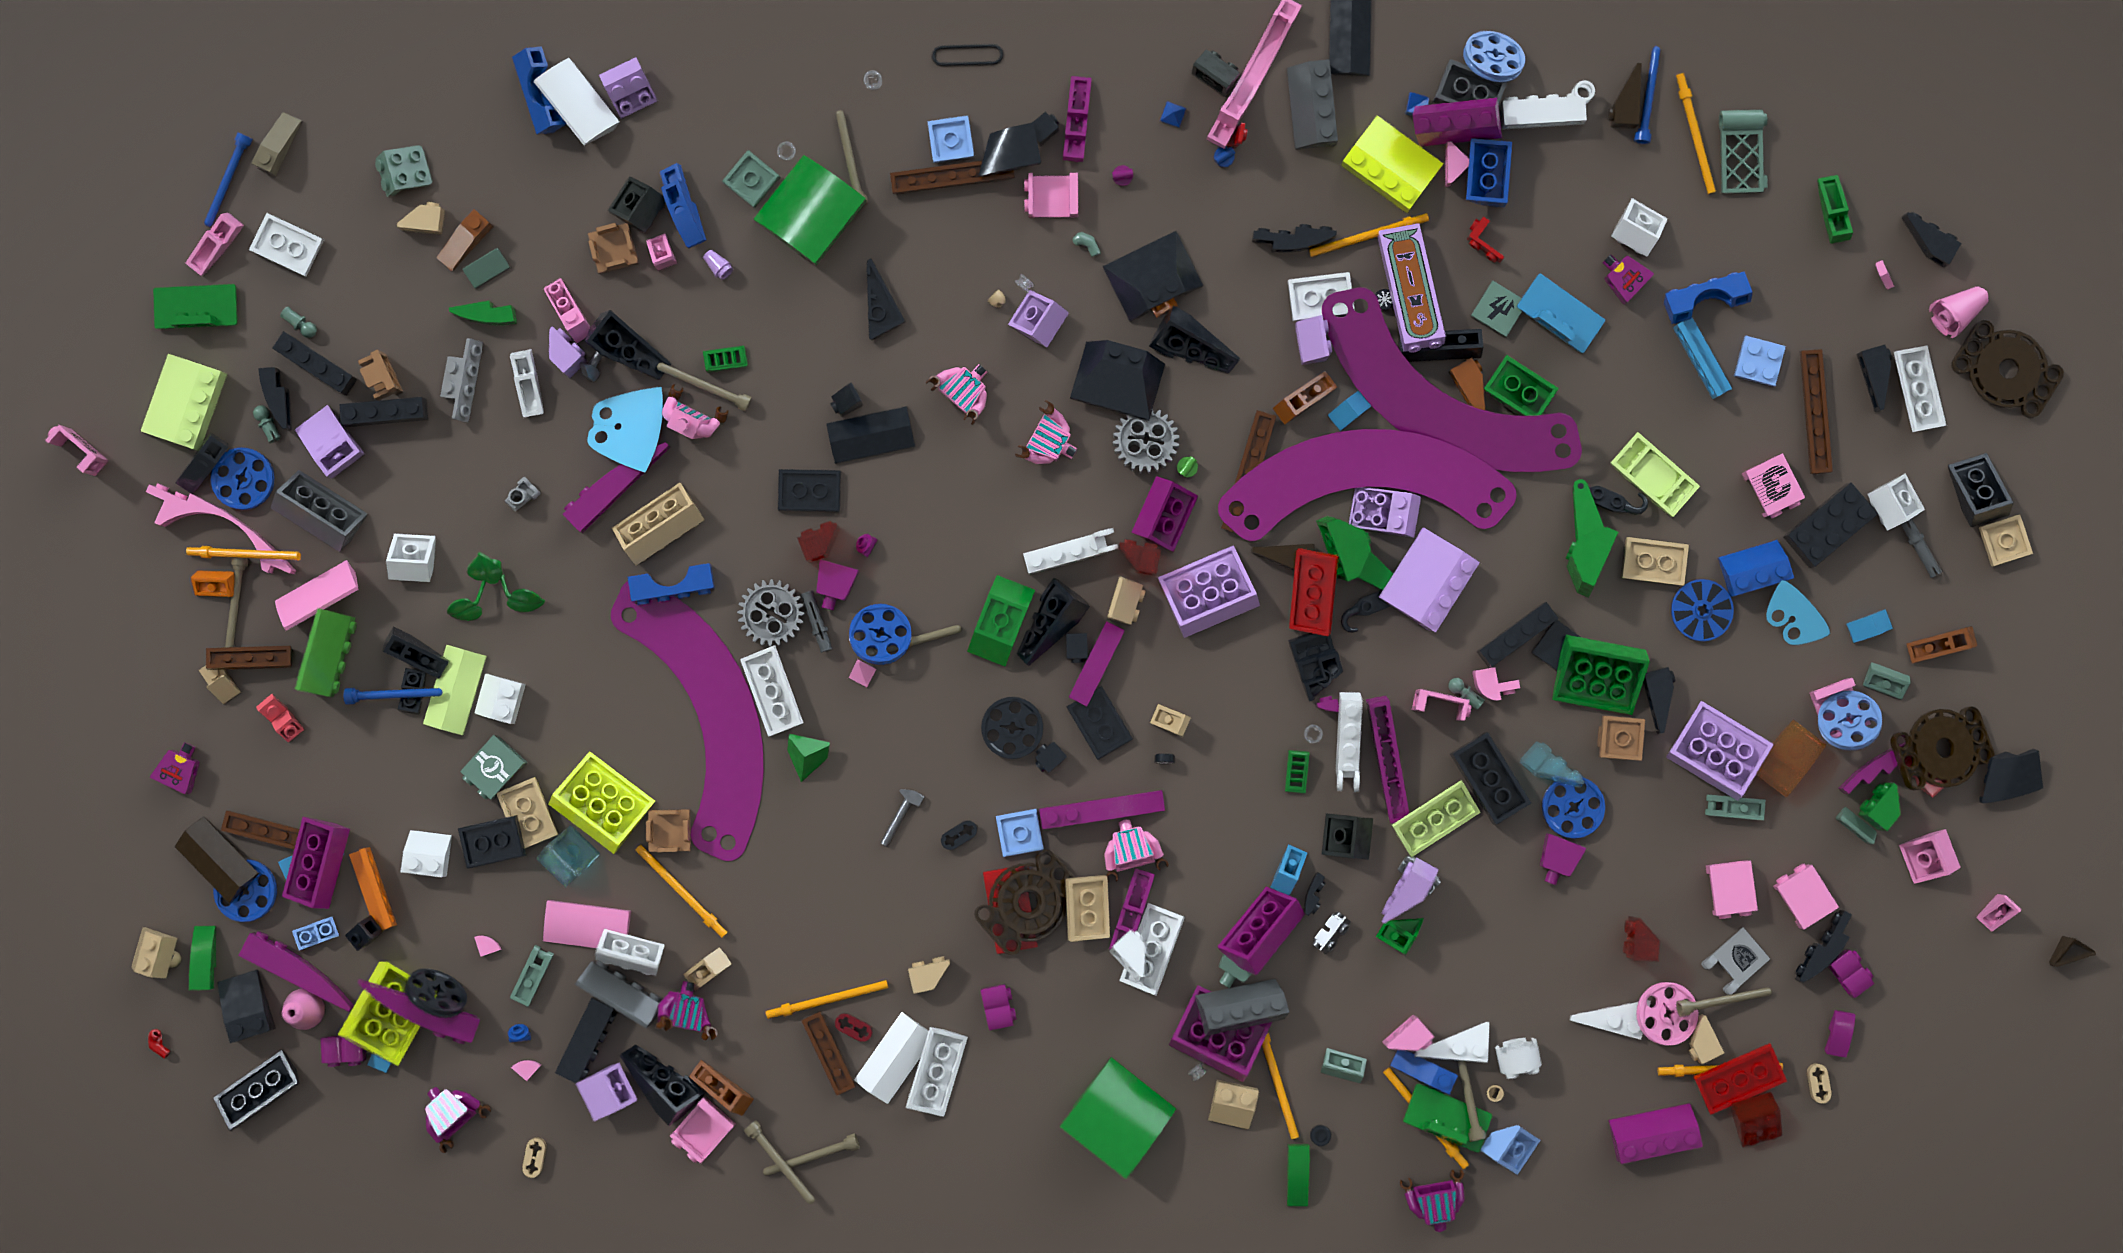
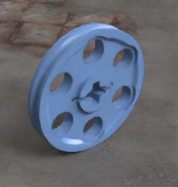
M1482 31L1473 34L1468 39L1463 51V57L1467 66L1478 76L1494 82H1508L1517 78L1525 64V55L1521 47L1510 37L1498 32ZM1489 40H1494L1498 44H1492ZM1472 44H1477L1481 48H1475ZM1506 50H1511L1515 54H1510ZM1473 59H1479L1482 63H1477ZM1508 65H1513L1516 67V69H1512L1508 67ZM1491 69H1496L1500 73H1494Z
M1842 691L1828 697L1819 709V731L1822 737L1836 748L1842 750L1865 748L1876 740L1881 731L1882 714L1879 706L1872 698L1861 692ZM1846 699L1849 704L1845 707H1840L1837 701ZM1860 703H1867L1870 708L1862 711L1858 708V705ZM1825 713H1832L1835 718L1827 721L1823 718V715ZM1850 717L1853 723L1850 724L1849 721H1846V718ZM1873 720L1877 726L1875 728H1867L1865 722ZM1838 730L1842 733V736L1836 739L1831 737L1830 733ZM1854 734H1859L1863 737V740L1861 742H1854L1851 737Z

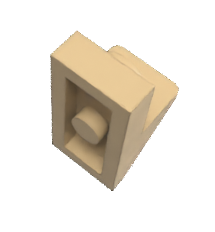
M206 666L199 670L208 683V690L222 704L227 703L241 693L226 670H207Z
M1158 704L1150 723L1183 737L1191 717Z

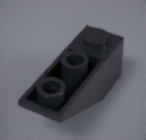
M1907 212L1904 214L1902 220L1924 255L1942 267L1948 266L1962 244L1957 241L1958 238L1953 234L1943 233L1936 224L1926 223L1921 220L1922 217L1917 213Z
M210 432L175 484L194 494L225 453L228 443Z

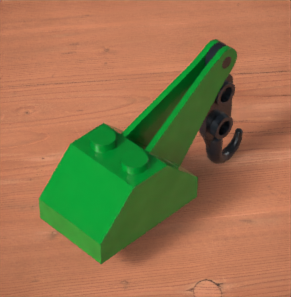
M1579 479L1575 481L1572 488L1576 542H1572L1565 559L1569 560L1566 567L1577 593L1589 598L1618 534L1617 531L1611 528H1604L1596 505L1614 513L1639 515L1648 508V499L1639 492L1638 496L1642 498L1643 504L1641 507H1634L1622 495L1601 486L1589 487L1585 480Z
M1326 516L1316 520L1327 553L1338 556L1336 577L1345 581L1359 578L1380 589L1377 592L1360 598L1341 616V625L1344 630L1354 633L1358 631V628H1350L1347 621L1350 617L1354 615L1368 616L1391 606L1379 598L1393 573L1371 552L1369 545L1371 544V539L1367 532L1340 519Z

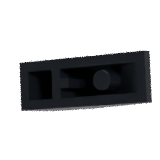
M1885 344L1857 353L1875 412H1879L1885 407L1890 376V360H1892V355Z
M394 626L383 645L384 653L438 679L449 662L448 659L414 636Z
M1669 667L1646 672L1643 681L1657 734L1665 733L1674 689L1675 676L1672 670L1669 671Z

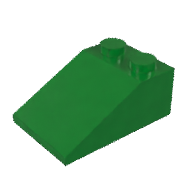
M1508 355L1505 356L1484 388L1487 393L1517 416L1542 415L1559 389Z

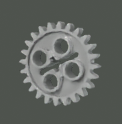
M1152 409L1149 421L1126 415L1127 420L1120 419L1122 426H1115L1119 433H1113V437L1118 439L1113 441V446H1118L1114 450L1115 454L1121 453L1118 460L1122 461L1125 459L1124 467L1131 464V471H1134L1137 467L1140 474L1143 472V469H1147L1148 474H1150L1151 468L1158 472L1159 465L1164 469L1166 468L1165 461L1172 463L1170 455L1176 456L1177 452L1174 449L1179 448V444L1174 441H1178L1180 437L1179 435H1174L1178 432V428H1171L1174 421L1167 422V414L1161 417V410L1154 414ZM1139 425L1143 428V431L1136 433L1132 428ZM1155 429H1161L1164 433L1161 436H1155L1152 432ZM1145 437L1149 438L1147 444L1143 443ZM1137 445L1140 450L1133 453L1129 450V447ZM1156 448L1160 451V454L1152 456L1149 451Z
M773 579L770 580L769 585L762 580L761 587L755 583L754 591L748 588L747 590L750 595H742L746 601L745 603H739L743 610L737 611V613L743 615L738 622H745L741 629L749 630L746 636L749 637L753 634L754 642L760 638L761 645H764L767 640L769 646L773 645V641H776L777 645L780 646V639L787 643L788 635L795 637L792 631H800L797 623H804V621L799 619V616L805 615L804 612L799 611L804 604L797 603L801 596H793L796 590L793 589L789 592L790 585L786 584L782 587V581L780 580L777 585H774ZM766 593H771L773 596V601L770 604L763 603L762 598ZM758 602L770 610L774 607V612L786 619L787 623H783L773 616L768 618L769 614L758 608L755 604ZM783 604H789L791 607V611L787 615H782L780 612ZM755 611L762 613V619L759 622L752 620V614ZM774 621L780 624V629L776 633H772L769 629L770 624Z

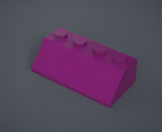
M1497 98L1415 106L1414 129L1420 146L1447 144V142H1469L1471 138L1485 140L1502 138Z
M309 817L302 818L282 897L311 908H330L350 832L349 828Z
M1265 887L1218 945V949L1238 967L1257 975L1304 917L1305 913L1296 898Z
M1690 1103L1608 1120L1616 1159L1621 1164L1703 1147L1699 1126Z

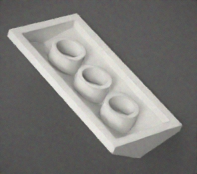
M1928 346L1895 351L1894 356L1912 432L1946 426Z
M771 646L740 659L768 737L803 724L776 646Z
M1148 903L1137 931L1143 937V944L1145 945L1144 976L1137 982L1124 968L1120 981L1157 995L1185 917Z
M901 1012L854 1081L869 1093L888 1104L920 1059L929 1030Z
M930 1027L906 1105L907 1108L944 1117L967 1042V1036Z

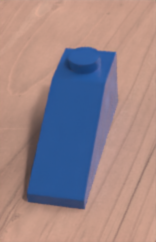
M1397 1049L1390 1066L1447 1094H1450L1458 1077L1454 1072L1422 1057H1415V1054L1402 1049Z

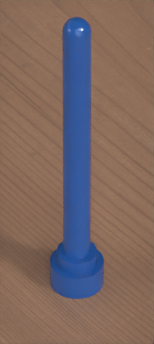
M1658 46L1652 49L1641 125L1638 131L1635 132L1634 142L1640 144H1650L1652 134H1650L1648 128L1660 57V48Z
M237 132L234 139L236 141V148L204 221L208 227L212 226L244 149H247L248 146L250 147L252 143V138Z
M345 688L344 702L346 705L368 699L441 696L443 691L440 688L360 692L355 688Z

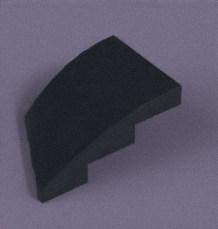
M1034 123L1022 124L990 133L978 174L979 177L997 175L1000 172L1018 170L1021 167L1040 165L1041 158Z
M1309 633L1288 640L1309 702L1313 701L1323 688H1326L1334 678H1337L1343 672L1339 654L1334 649L1331 635L1323 636Z
M2031 749L2019 755L2005 751L1991 757L1984 779L1986 784L1984 795L1980 796L1979 802L1984 804L2008 800L2043 789L2039 750Z

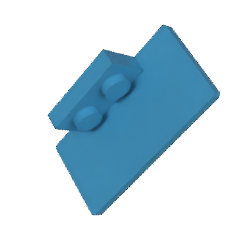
M1541 273L1536 276L1517 304L1518 309L1580 353L1585 352L1605 322L1603 317Z

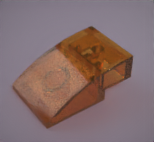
M1792 720L1772 743L1774 745L1756 773L1758 777L1786 798L1826 747L1823 741L1795 720Z

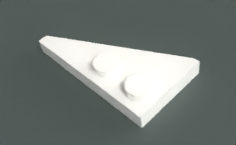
M1647 1000V1005L1650 1007L1651 1001ZM1638 1002L1571 1015L1569 1019L1640 1040L1643 1034L1636 1016Z
M1489 1022L1434 1043L1425 1050L1420 1049L1415 1052V1057L1487 1063Z

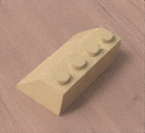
M678 483L612 527L623 550L633 563L638 565L693 527H696L704 521V518L683 485Z

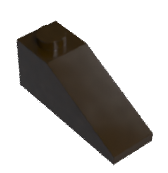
M1637 63L1633 68L1612 109L1608 111V121H1611V127L1636 128L1639 125L1642 63Z
M1298 544L1252 547L1251 553L1295 571L1296 550L1301 548L1315 551V545Z

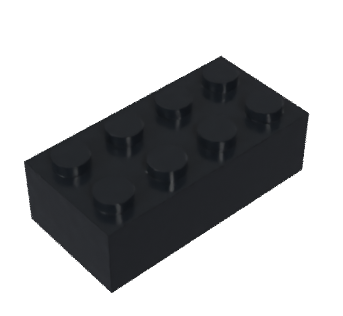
M1850 482L1785 534L1783 538L1809 568H1813L1878 515V513L1853 483Z
M1484 732L1450 753L1493 825L1499 824L1531 804V801L1488 732Z

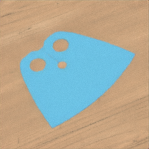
M662 387L629 392L597 403L592 413L594 426L590 429L587 439L590 447L620 464L646 472L655 452L661 430L663 409ZM604 407L612 410V416L608 419L600 417V410ZM617 423L622 425L619 430L615 429V424ZM599 431H604L608 435L604 443H597L595 440V435Z

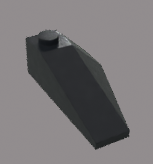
M1174 305L1163 318L1149 344V347L1167 357L1173 358L1177 356L1186 359L1185 362H1199L1207 368L1225 373H1230L1240 361V357L1195 318Z
M611 310L601 313L588 331L585 342L600 355L659 380L664 375V372L657 369L659 363L671 365L666 358Z
M1056 578L1052 579L1042 593L1039 600L1042 602L1038 613L1034 612L1032 619H1035L1030 630L1026 631L1017 655L1028 666L1077 625L1090 607L1080 595Z
M636 1044L620 1055L654 1111L668 1126L681 1119L705 1094L690 1077L686 1075L683 1077L673 1071L674 1068L668 1065L667 1067L657 1061V1057Z

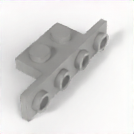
M467 338L463 358L447 357L440 397L455 399L452 419L469 422L483 342Z

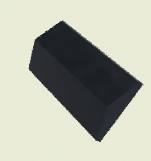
M1330 0L1329 60L1331 75L1370 76L1372 0Z
M907 406L826 423L835 464L915 447Z
M281 1050L213 1098L228 1129L233 1131L300 1084L296 1068L285 1052Z

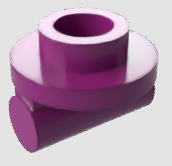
M1125 165L1116 167L1112 172L1113 181L1119 186L1128 185L1134 177L1133 170Z
M864 534L858 538L856 550L868 557L878 539L869 534Z

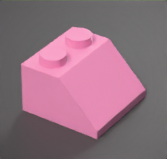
M1946 829L1923 835L1899 845L1914 884L1949 875L1961 868Z
M1412 1015L1382 1042L1389 1049L1419 1051L1421 1048L1425 1050L1429 1047L1434 1036L1416 1016Z

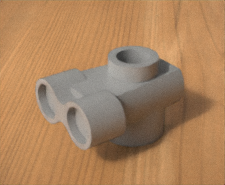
M525 477L517 482L518 486L509 492L505 503L514 512L531 499L535 500L541 494ZM517 497L522 499L519 502H514V499Z

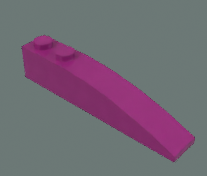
M666 442L656 446L647 470L671 448ZM620 464L590 488L588 486L579 493L580 498L566 505L564 508L565 512L562 515L579 532L584 533L645 472Z
M1387 696L1366 699L1387 813L1389 822L1392 824L1407 816L1409 808L1390 701Z
M1162 790L1045 807L1039 808L1042 829L1160 812L1165 811Z
M260 931L249 933L238 956L348 1012L352 1011L354 1005L347 996L320 970L287 949L285 943L278 940L273 942L268 939L269 936Z
M358 979V984L377 1001L405 1019L434 1031L433 1034L435 1036L445 1038L447 1035L453 1037V1041L460 1044H465V1041L472 1043L480 1022L477 1015L462 1011L459 1015L451 1018L435 1017L413 1005L404 992Z

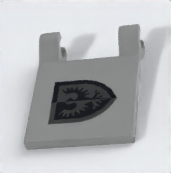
M1742 927L1713 954L1702 961L1701 965L1704 969H1711L1719 962L1733 979L1723 987V991L1727 995H1731L1767 963L1770 958Z

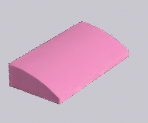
M346 560L275 600L277 612L284 629L287 631L315 615L317 608L325 609L359 590L356 572Z
M547 900L543 941L597 948L604 929L628 935L631 910Z

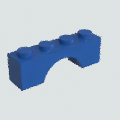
M542 47L523 49L514 55L512 59L536 134L553 133L565 126L566 122L534 83V80L543 74L548 67Z
M1734 272L1723 278H1712L1705 283L1691 284L1684 289H1673L1665 294L1664 306L1671 324L1692 319L1694 307L1705 299H1719L1730 307H1735L1751 302L1753 291L1745 272Z
M710 563L689 566L685 578L677 585L669 587L655 583L649 574L628 577L631 601L633 603L637 602V606L650 604L649 600L657 599L658 602L669 601L672 596H678V599L688 598L690 593L698 592V595H706L711 593L710 590L715 589Z

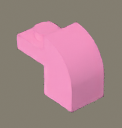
M1495 667L1472 671L1477 691L1488 700H1501V691H1503V695L1515 693V689L1520 688L1519 680L1498 684Z

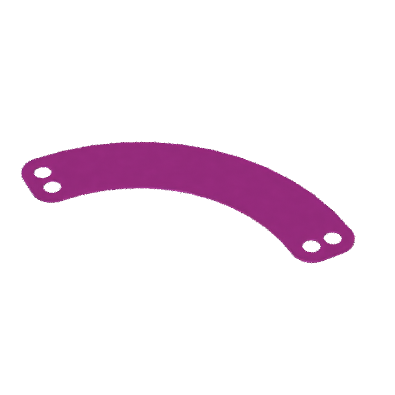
M1362 287L1343 290L1330 294L1322 304L1323 319L1327 320L1328 335L1340 363L1353 384L1370 405L1398 430L1442 440L1469 452L1489 464L1495 470L1542 472L1570 468L1580 460L1582 446L1576 422L1569 415L1552 413L1537 416H1514L1493 413L1462 403L1428 382L1414 369L1396 345L1384 321L1378 298L1371 290ZM1356 299L1366 300L1368 303L1366 312L1357 313L1353 309V302ZM1336 303H1344L1348 308L1347 315L1344 317L1335 316L1333 306ZM1555 424H1562L1566 427L1567 433L1562 438H1555L1551 433V428ZM1561 443L1567 444L1571 449L1570 455L1566 458L1557 456L1555 452L1556 447Z
M1360 429L1335 432L1312 438L1286 448L1268 458L1244 475L1221 497L1218 504V513L1221 520L1241 538L1248 541H1256L1264 537L1288 514L1314 499L1351 488L1389 487L1429 497L1454 510L1473 526L1480 529H1488L1495 526L1512 508L1516 501V490L1507 478L1489 464L1469 452L1442 440L1417 433L1390 429ZM1496 487L1502 488L1505 492V499L1500 503L1494 502L1490 497L1492 489ZM1233 501H1239L1244 506V511L1240 516H1233L1229 512V505ZM1481 503H1487L1491 506L1492 512L1487 518H1482L1477 514V506ZM1248 515H1255L1259 519V526L1255 530H1249L1244 525V520Z
M627 581L622 586L612 607L611 621L616 629L642 643L668 665L688 693L698 715L703 733L706 758L705 782L700 807L691 828V840L699 850L724 861L735 860L744 853L754 828L761 800L764 774L762 736L752 694L741 669L726 645L694 610L675 596L670 597L669 601L658 602L657 599L649 600L650 604L637 606V604L631 601L629 583ZM628 607L635 609L637 613L635 621L627 623L622 619V612ZM707 826H712L717 831V836L713 841H706L702 837V830ZM724 835H731L735 838L736 844L733 849L725 850L721 847L720 841Z

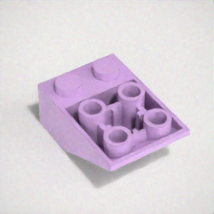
M329 405L295 429L314 461L326 477L331 479L365 454L347 429L341 425V421Z
M1365 487L1355 488L1349 524L1363 530L1414 538L1421 497L1406 492Z
M1417 857L1414 863L1409 862L1403 876L1399 879L1392 895L1385 904L1382 911L1384 915L1382 922H1388L1423 901L1435 880L1438 869Z

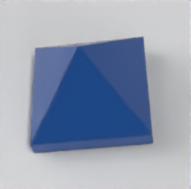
M1167 101L1160 121L1179 128L1186 108Z

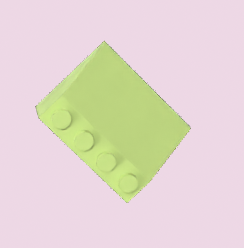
M168 354L141 432L198 451L203 444L227 374Z

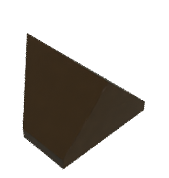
M2062 936L2049 963L2050 966L2059 967L2094 956L2096 952L2076 938Z

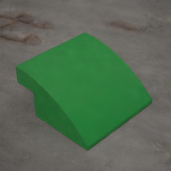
M803 155L753 220L801 257L804 256L817 266L867 200L833 173Z
M1111 1057L1075 1102L1073 1109L1060 1124V1127L1126 1179L1156 1140L1176 1108Z

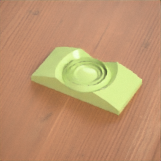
M1639 432L1632 437L1610 463L1627 481L1636 486L1656 506L1671 517L1675 516L1700 487Z

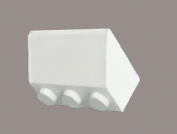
M604 929L596 950L595 960L601 961L604 964L621 966L627 970L640 971L645 975L656 976L664 944Z

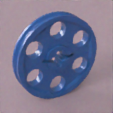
M234 448L225 452L211 472V486L216 497L225 505L239 510H248L261 505L270 496L274 487L275 477L271 463L263 454L250 448ZM237 453H243L245 456V461L242 464H237L234 460ZM257 460H262L264 463L263 470L255 471L254 463ZM225 465L228 467L229 473L227 476L221 477L218 470L221 466ZM245 473L247 481L240 484L241 480L238 477L239 475L243 476ZM261 480L267 483V488L263 492H259L256 487L257 483ZM225 486H229L232 489L229 497H223L221 494V490ZM245 493L251 496V501L247 505H243L240 501L241 496Z
M887 604L870 605L859 611L853 618L849 628L850 644L853 651L862 660L875 665L890 664L900 659L908 650L911 642V626L907 617L899 609ZM886 612H891L895 617L892 621H886L883 619V615ZM870 614L874 617V620L871 623H865L862 618L864 615ZM898 628H904L907 633L905 636L899 637L895 634V631ZM884 631V636L877 638V633ZM857 632H863L866 637L862 641H857L854 635ZM894 645L898 648V652L891 655L887 652V648ZM868 648H876L878 651L877 655L873 657L866 654Z
M1579 776L1563 777L1555 781L1545 792L1542 801V813L1547 825L1555 833L1567 838H1581L1594 832L1601 824L1605 814V800L1600 789L1592 781ZM1579 781L1583 782L1586 786L1585 792L1581 794L1575 791V784ZM1558 785L1565 788L1566 792L1563 797H1557L1554 793ZM1596 797L1599 800V807L1597 809L1589 807L1588 801L1590 798ZM1583 799L1577 806V812H1568L1571 807L1569 805L1570 802L1576 803ZM1551 805H1556L1559 809V813L1555 817H1551L1548 814V808ZM1585 817H1590L1593 821V825L1589 829L1582 826V819ZM1564 821L1572 823L1573 828L1568 833H1565L1561 828Z
M247 860L260 873L248 885L247 890L249 894L242 895V891L231 905L225 906L222 903L223 896L213 888L214 900L218 909L232 920L250 922L260 919L270 911L277 897L275 877L269 868L255 860ZM261 875L268 877L269 881L265 887L260 886L258 882ZM262 895L267 898V905L263 908L257 903L258 898ZM243 905L249 908V914L246 917H242L239 914V909Z

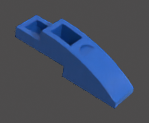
M676 163L660 171L664 185L661 187L665 202L687 248H692L706 241L696 204L691 201L681 165Z

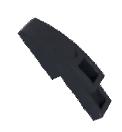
M1300 224L1299 227H1295L1294 235L1290 234L1291 232L1287 230H1279L1278 233L1270 232V229L1258 228V231L1253 232L1252 242L1272 244V252H1298L1329 242L1336 237L1337 231L1332 230V227L1320 226V229L1312 228V225Z
M1839 910V912L1833 915L1831 919L1832 926L1829 931L1827 930L1821 939L1822 945L1813 943V945H1809L1804 954L1806 958L1803 964L1800 963L1795 971L1797 975L1795 980L1805 982L1822 972L1833 962L1850 938L1843 932L1852 914Z

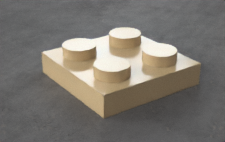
M2020 514L1979 527L1991 566L2033 554Z

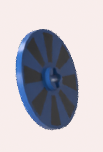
M1706 579L1694 580L1682 586L1675 594L1671 605V616L1676 628L1687 638L1696 641H1709L1721 636L1730 626L1734 614L1733 602L1729 593L1720 584ZM1705 605V610H1707V613H1704L1701 616L1699 615L1700 611L1697 610V608Z

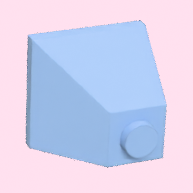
M1516 1125L1492 1132L1480 1150L1518 1175L1541 1140Z

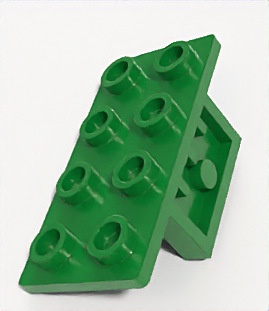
M234 284L159 287L153 289L154 327L156 329L236 326L238 324L237 290Z
M1415 1085L1403 1122L1479 1153L1484 1139L1470 1142L1468 1133H1470L1471 1124L1466 1103L1424 1085ZM1476 1107L1479 1126H1482V1130H1485L1486 1135L1492 1114Z

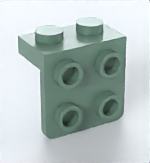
M421 146L385 150L376 157V169L380 172L381 186L383 191L386 192L387 197L395 196L404 189L429 186L432 183Z

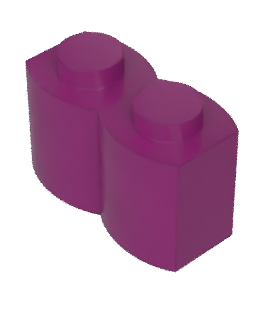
M1846 949L1828 967L1839 980L1847 994L1851 998H1856L1874 985L1872 980L1874 976L1868 968L1862 967L1860 963L1862 959L1856 951Z
M1005 984L981 988L989 1031L1013 1026V1021L1017 1020L1015 1008H1010L1009 1000H1013L1010 987L1006 988Z
M341 1036L321 1038L322 1063H327L328 1067L340 1066V1062H348V1066L361 1065V1061L366 1060V1050Z

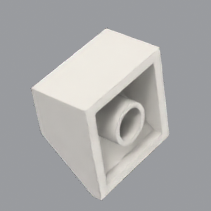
M1631 199L1611 237L1647 257L1658 241L1667 218Z
M1906 474L1867 494L1871 505L1879 515L1880 522L1887 530L1910 520L1925 510Z
M394 534L386 559L388 579L430 582L434 569L435 536Z
M485 673L475 714L515 724L526 684Z
M410 830L403 851L401 872L446 877L452 835Z
M1130 930L1109 952L1138 982L1144 976L1145 945L1143 944V937L1137 931L1133 933Z

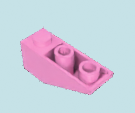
M560 278L543 288L567 332L576 344L585 339L590 325L562 279Z

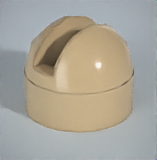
M998 289L989 298L988 302L994 307H1001L1005 303V296Z
M176 951L173 952L174 956L169 968L177 967L181 963V955Z
M1492 1085L1487 1090V1096L1491 1101L1498 1102L1503 1099L1504 1090L1498 1085ZM1496 1088H1498L1500 1090L1498 1092L1496 1099L1492 1098Z

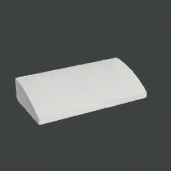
M570 58L550 68L534 80L537 87L584 146L613 131L618 125V119Z

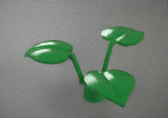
M479 552L467 568V574L471 578L482 581L476 600L472 602L466 598L458 599L449 605L447 614L464 621L478 619L482 615V608L477 605L486 582L496 584L499 580H501L506 597L509 598L507 606L512 610L518 612L533 611L541 607L545 603V599L527 589H518L510 594L504 579L502 563L497 559H490Z

